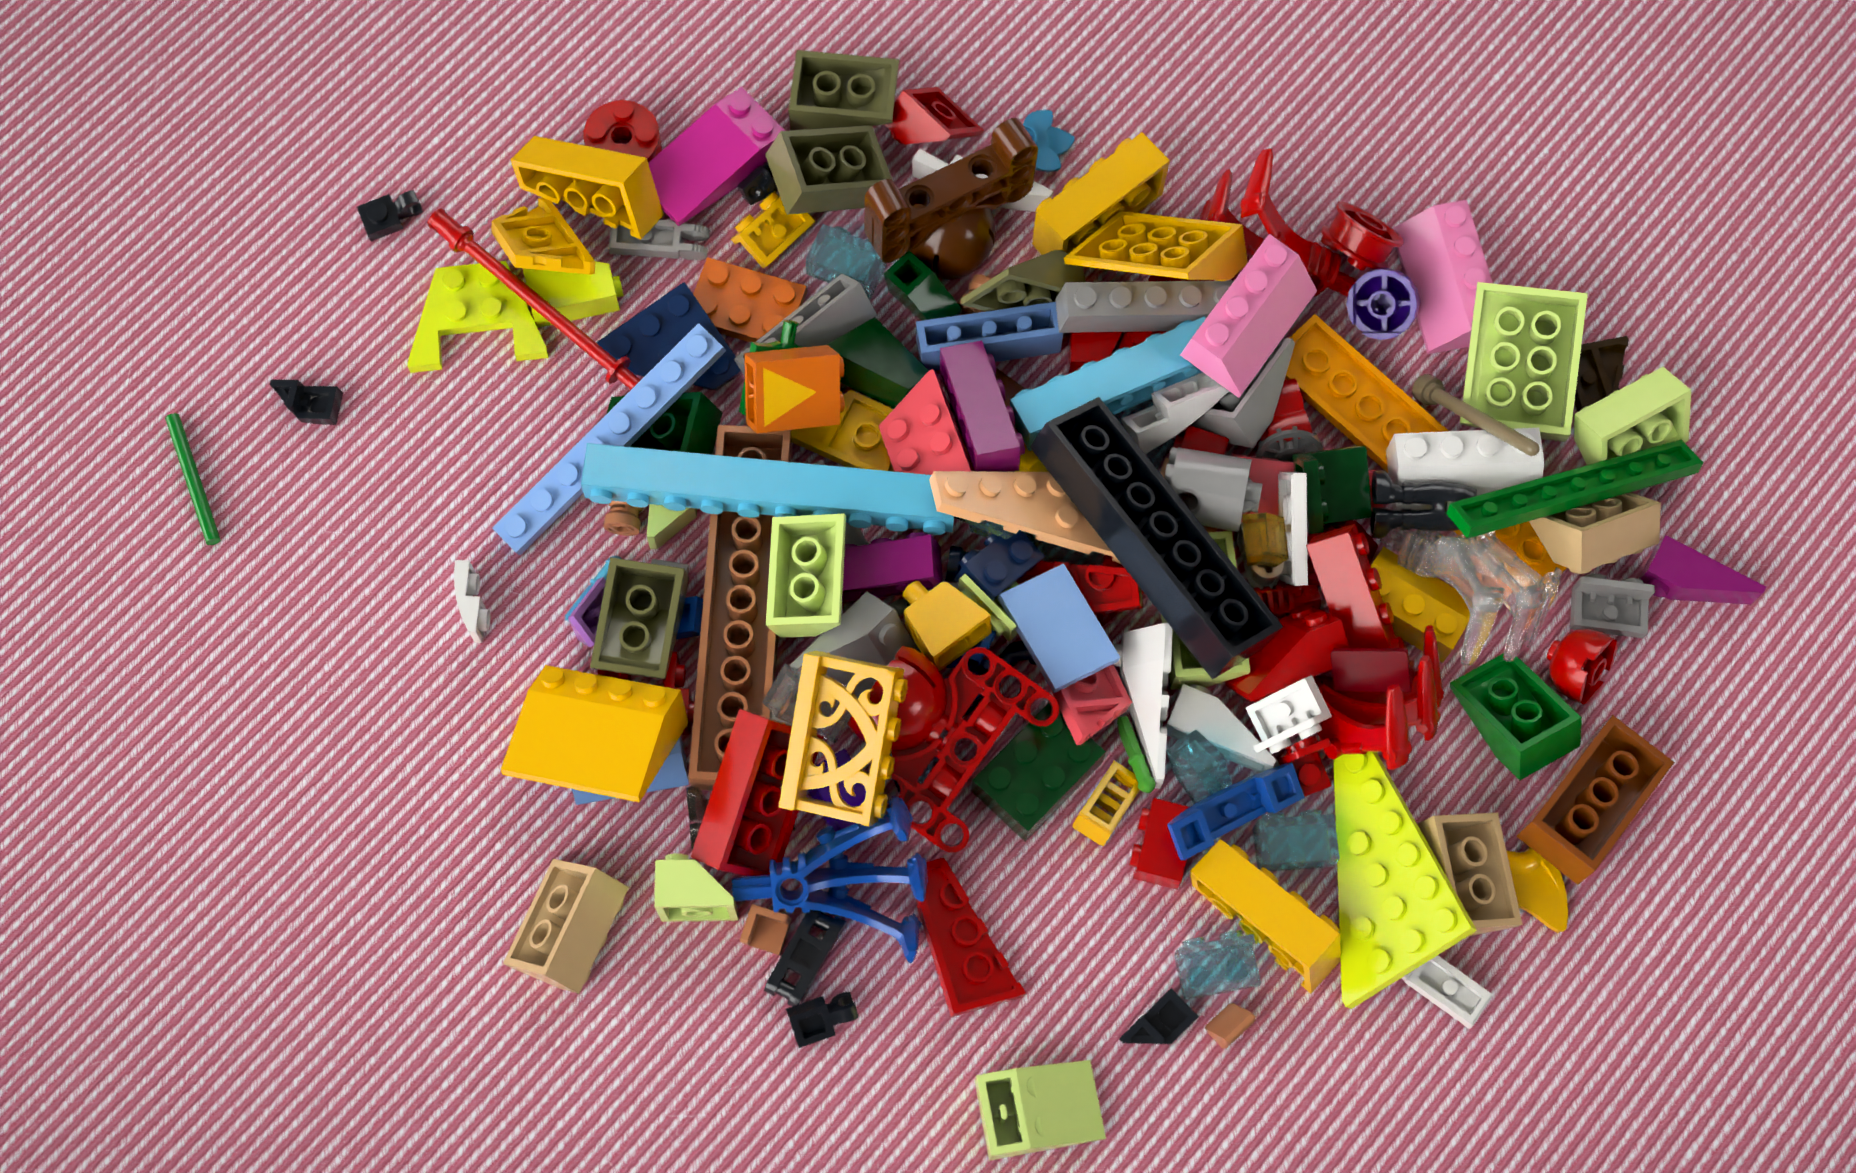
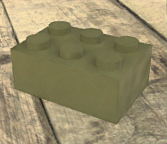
M872 125L780 131L765 154L787 215L865 208V194L868 189L881 180L892 179Z

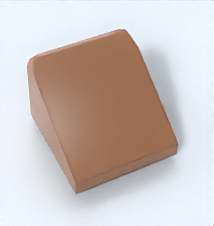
M1230 1003L1205 1026V1030L1222 1049H1227L1256 1021V1016L1252 1012L1234 1003Z

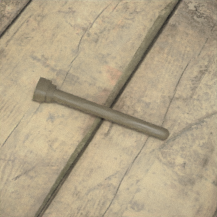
M1423 374L1415 381L1412 395L1425 405L1439 404L1529 456L1538 454L1540 449L1538 443L1446 392L1443 382L1430 374Z

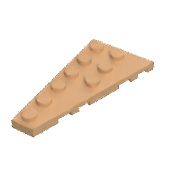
M934 471L929 479L938 512L977 523L983 520L1003 525V530L1016 534L1021 530L1035 534L1036 540L1089 555L1093 551L1112 556L1113 562L1120 563L1050 472Z

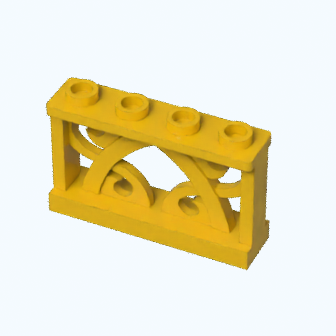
M816 650L804 654L779 808L805 811L859 823L868 827L878 822L879 818L884 817L888 804V796L883 794L885 781L891 778L894 768V757L890 756L892 741L897 740L901 728V719L896 718L899 702L902 703L907 692V680L903 679L904 669L835 656ZM828 668L856 674L851 678L847 687L827 676ZM874 678L882 685L883 697L878 704L872 703L869 699V694L873 689L865 690L860 694L859 698L853 694L857 685L863 679ZM836 700L839 701L840 704L832 716H825L822 713L821 706L823 701L829 702L831 708L835 706ZM848 710L859 725L867 745L852 760L838 768L837 759L832 748L825 741L816 737L818 728L833 725ZM879 715L878 727L872 716ZM815 752H821L825 755L828 763V772L824 773V762L820 766L813 764L812 760ZM871 762L870 774L862 769ZM844 780V787L852 796H856L854 785L856 783L863 784L866 789L865 801L860 806L848 805L840 795L838 782ZM829 786L833 803L806 797L807 790Z

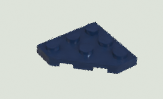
M685 282L597 341V344L618 360L621 357L627 356L631 361L627 369L636 376L645 377L699 323L725 348L726 352L691 386L717 391L742 374L734 360L736 358L735 354Z

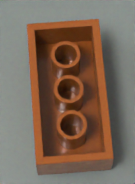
M1612 715L1594 732L1516 837L1579 885L1596 871L1675 762Z

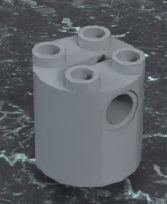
M1171 447L1164 478L1202 526L1239 532L1242 514L1248 511L1258 513L1263 484L1253 482L1249 478L1252 459Z

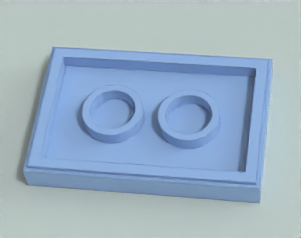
M1064 564L999 594L998 601L1007 616L1017 626V633L1053 694L1119 661L1120 656Z

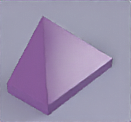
M604 577L595 582L568 617L577 640L588 647L594 646L606 583Z

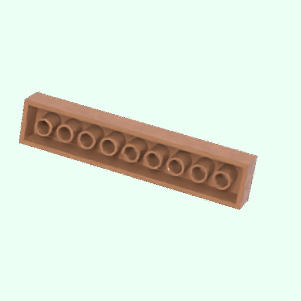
M718 425L715 455L791 462V430L755 433L749 426ZM723 511L721 514H710L688 777L692 790H713L739 709L772 719L779 636L766 626L772 517H775L772 515L760 514L756 518H747L739 515L737 512Z

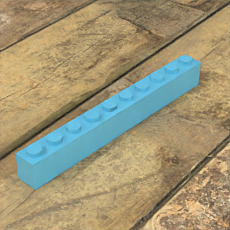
M587 443L581 487L585 498H589L592 502L599 504L622 501L631 506L641 508L647 507L649 504L663 505L666 509L673 511H682L686 508L701 509V511L708 514H721L723 511L737 512L739 515L747 518H756L760 514L775 517L845 514L846 522L856 528H868L871 525L886 526L887 529L897 532L906 531L908 528L922 529L925 533L931 535L953 532L954 516L936 510L929 481L931 475Z

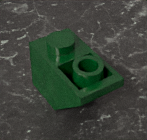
M910 251L906 252L883 274L889 292L921 321L958 316L963 312L960 305L935 273Z

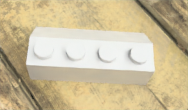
M1539 428L1514 429L1538 443L1540 449L1535 456L1523 453L1485 430L1394 434L1386 449L1388 474L1392 482L1402 486L1403 482L1412 484L1426 482L1457 483L1477 489V496L1543 478L1544 456ZM1447 501V510L1449 508L1450 503L1456 501ZM1392 503L1393 510H1401L1402 508L1420 510L1431 509L1432 505L1428 504L1405 505L1402 503Z

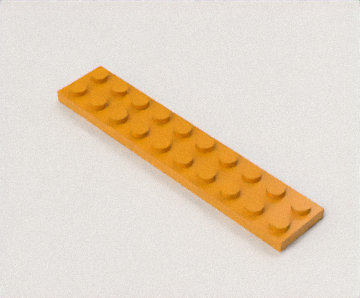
M1316 314L1289 337L1293 339L1295 346L1285 380L1295 378L1302 398L1355 445L1366 447L1367 455L1387 473L1386 449L1394 434L1449 431ZM1529 521L1468 539L1460 530L1454 531L1460 538H1465L1533 602L1567 569V567L1552 561Z

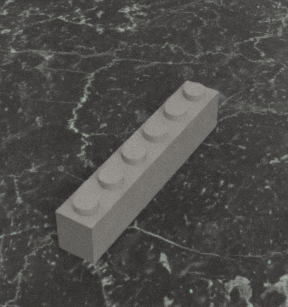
M1234 281L1065 282L1055 299L1059 333L1171 331L1186 320L1194 321L1203 316L1207 318Z

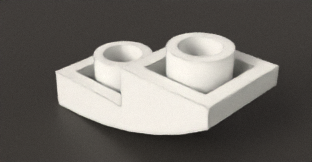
M455 560L454 587L458 609L474 643H482L483 631H489L491 615L490 610L486 609L481 597L478 596L480 575L475 572L470 561Z

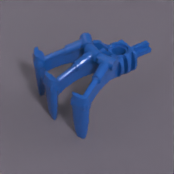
M892 796V799L888 801L886 809L888 814L884 815L883 818H879L878 822L870 827L856 823L835 832L833 826H828L816 834L820 844L810 849L806 854L805 852L798 853L797 861H792L790 857H783L780 863L770 860V875L732 878L734 900L744 901L772 898L774 913L784 908L787 913H793L795 907H800L803 913H810V910H816L861 922L896 938L902 946L907 962L912 963L918 952L919 930L922 925L918 920L919 918L913 913L910 916H905L902 923H899L872 910L870 905L848 896L849 888L846 885L875 882L910 884L914 897L923 902L926 898V886L928 883L926 859L919 853H915L916 855L911 856L907 860V867L874 866V863L848 862V856L843 852L870 837L893 829L899 841H909L913 817L903 799ZM829 860V867L818 868L823 863ZM793 878L800 881L802 885L796 890H787L781 884L786 879ZM829 888L828 892L821 889Z

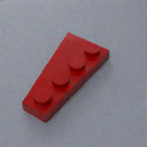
M1041 561L1017 581L1020 585L1064 564L1095 615L1143 608L1141 588L1127 570L1121 567L1087 566L1067 562Z

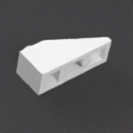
M1196 684L1190 686L1182 685L1166 725L1167 736L1260 773L1273 768L1276 759L1267 749L1255 752L1253 746L1260 742L1218 697L1211 695V691L1203 686Z

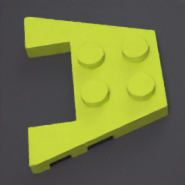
M499 261L510 270L506 261ZM481 264L435 268L408 359L410 373L443 370L440 337L445 335L513 328L514 351L517 361L549 358V355L525 301Z

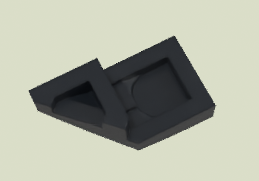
M270 380L271 387L284 401L285 406L301 422L323 425L337 424L343 392L337 386H304L299 380Z
M1171 988L1119 1040L1122 1043L1172 1044L1199 1015Z

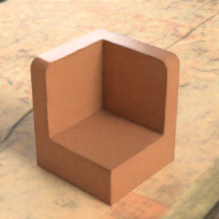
M751 904L740 942L744 945L781 956L792 918L789 915L780 912L774 913L773 910Z

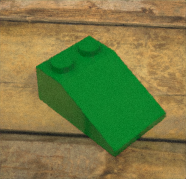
M1511 650L1450 682V689L1496 758L1519 781L1581 746L1582 717Z

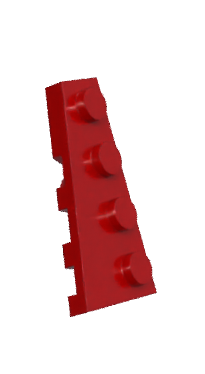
M945 858L926 862L928 877L926 898L923 902H920L915 897L914 899L951 1017L1024 997L1027 993L1021 983H1017L1008 968L1009 963L1002 952L997 950L988 935L989 930L982 919L977 917L969 903V897Z

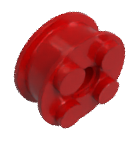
M628 100L605 103L593 111L585 123L583 131L585 146L645 157L648 163L662 151L658 122L651 111L639 103ZM621 139L630 140V142L625 145L621 143L616 144V142Z
M1339 201L1335 206L1338 212L1331 224L1322 226L1320 230L1323 235L1320 241L1330 249L1340 250L1349 256L1347 261L1359 270L1365 271L1367 266L1373 270L1388 268L1389 265L1386 260L1394 247H1401L1403 245L1402 237L1389 225L1371 213L1350 203Z

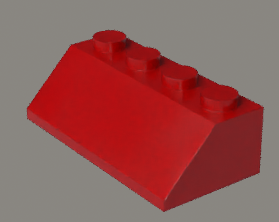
M739 709L690 856L691 858L718 870L748 877L770 875V860H775L776 863L782 862L799 810L792 811L779 808L792 725ZM817 734L816 737L823 739L822 735ZM818 752L813 754V764H815Z

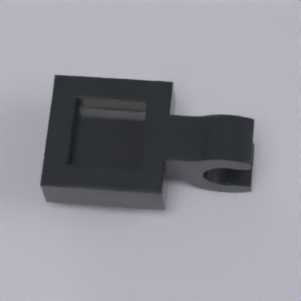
M414 190L402 193L395 202H393L390 194L357 206L366 233L371 241L404 229L401 220L417 216L423 212Z
M850 992L836 995L827 1005L824 997L821 996L786 1009L798 1048L835 1036L834 1025L851 1022L859 1017Z

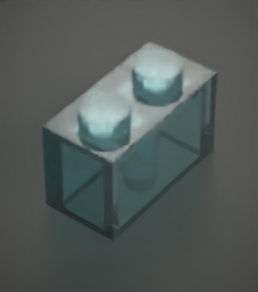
M825 224L822 225L806 256L807 275L830 283L840 274H844L860 282L869 299H871L887 267V263L882 262L868 239L863 240L855 237L842 227L835 226L832 228Z
M1307 810L1300 812L1298 817H1285V814L1282 812L1262 815V819H1258L1253 826L1257 868L1259 870L1264 867L1269 871L1333 867L1340 859L1334 814L1323 815L1322 810Z

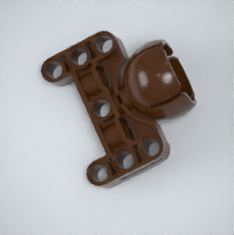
M1010 118L1002 122L993 131L991 145L900 189L897 188L892 179H884L871 186L865 194L864 232L882 262L891 263L910 251L933 271L935 255H938L937 277L942 280L959 279L979 269L988 259L995 242L996 228L991 209L994 210L1006 203L1019 201L1032 190L1038 155L1037 145L1020 119ZM977 174H984V175H986V176H988V177H986V178H979V177H977V176H975V175H977Z

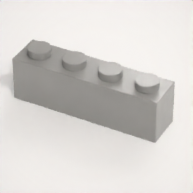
M840 274L784 320H792L799 323L795 344L801 347H812L829 344L866 321L876 317L877 313L860 282ZM783 320L756 342L771 343L780 341ZM750 347L734 358L744 377V353H749Z

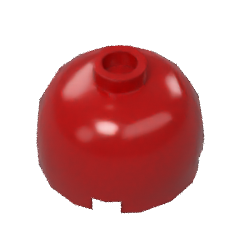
M1577 629L1568 633L1561 641L1555 640L1550 646L1546 658L1551 661L1549 674L1553 685L1559 693L1574 702H1579L1583 705L1588 704L1604 683L1599 680L1604 669L1611 670L1617 653V640L1593 629Z

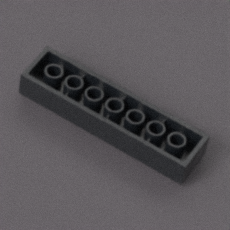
M1100 397L1046 422L1030 446L1031 450L1212 680L1262 650L1283 628L1282 624Z

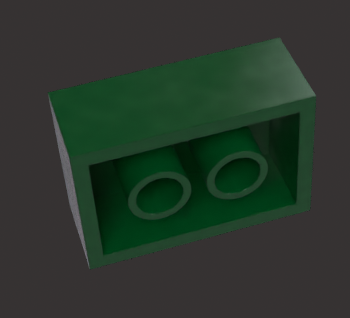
M1050 703L1034 718L1037 720L1047 719L1051 713ZM1059 709L1057 719L1050 725L1035 726L1028 723L972 780L971 792L1026 842L1102 764L1106 751L1092 738L1082 745H1076Z

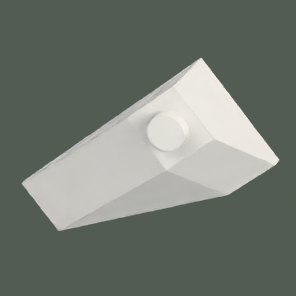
M1168 623L1124 632L1121 643L1114 644L1120 656L1119 661L1114 666L1120 667L1119 677L1132 701L1128 709L1142 754L1146 756V764L1151 776L1155 779L1156 789L1161 788L1165 776L1167 728L1163 727V721L1167 719L1169 695L1167 691H1164V685L1168 683L1172 660V627Z

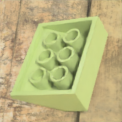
M1477 282L1462 401L1512 429L1539 428L1541 439L1566 442L1571 435L1588 293ZM1460 417V424L1480 428Z

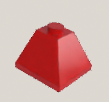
M939 87L902 90L894 103L892 123L884 124L890 130L891 137L905 145L981 136L984 132Z

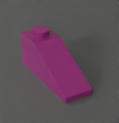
M1667 535L1654 547L1639 577L1643 584L1655 586L1654 596L1665 597L1669 600L1751 605L1766 589V586Z

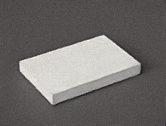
M1279 472L1278 517L1280 546L1284 560V568L1279 579L1294 586L1308 585L1306 547L1307 476L1306 473Z

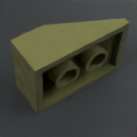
M796 50L789 102L790 131L877 126L892 123L899 59Z
M1050 251L1044 255L1007 268L962 297L961 304L983 311H993L1056 302L1055 299L1065 282H1086L1083 266L1065 264L1064 257L1068 255L1065 251Z
M610 557L590 664L591 669L666 680L683 615L689 576L684 568Z

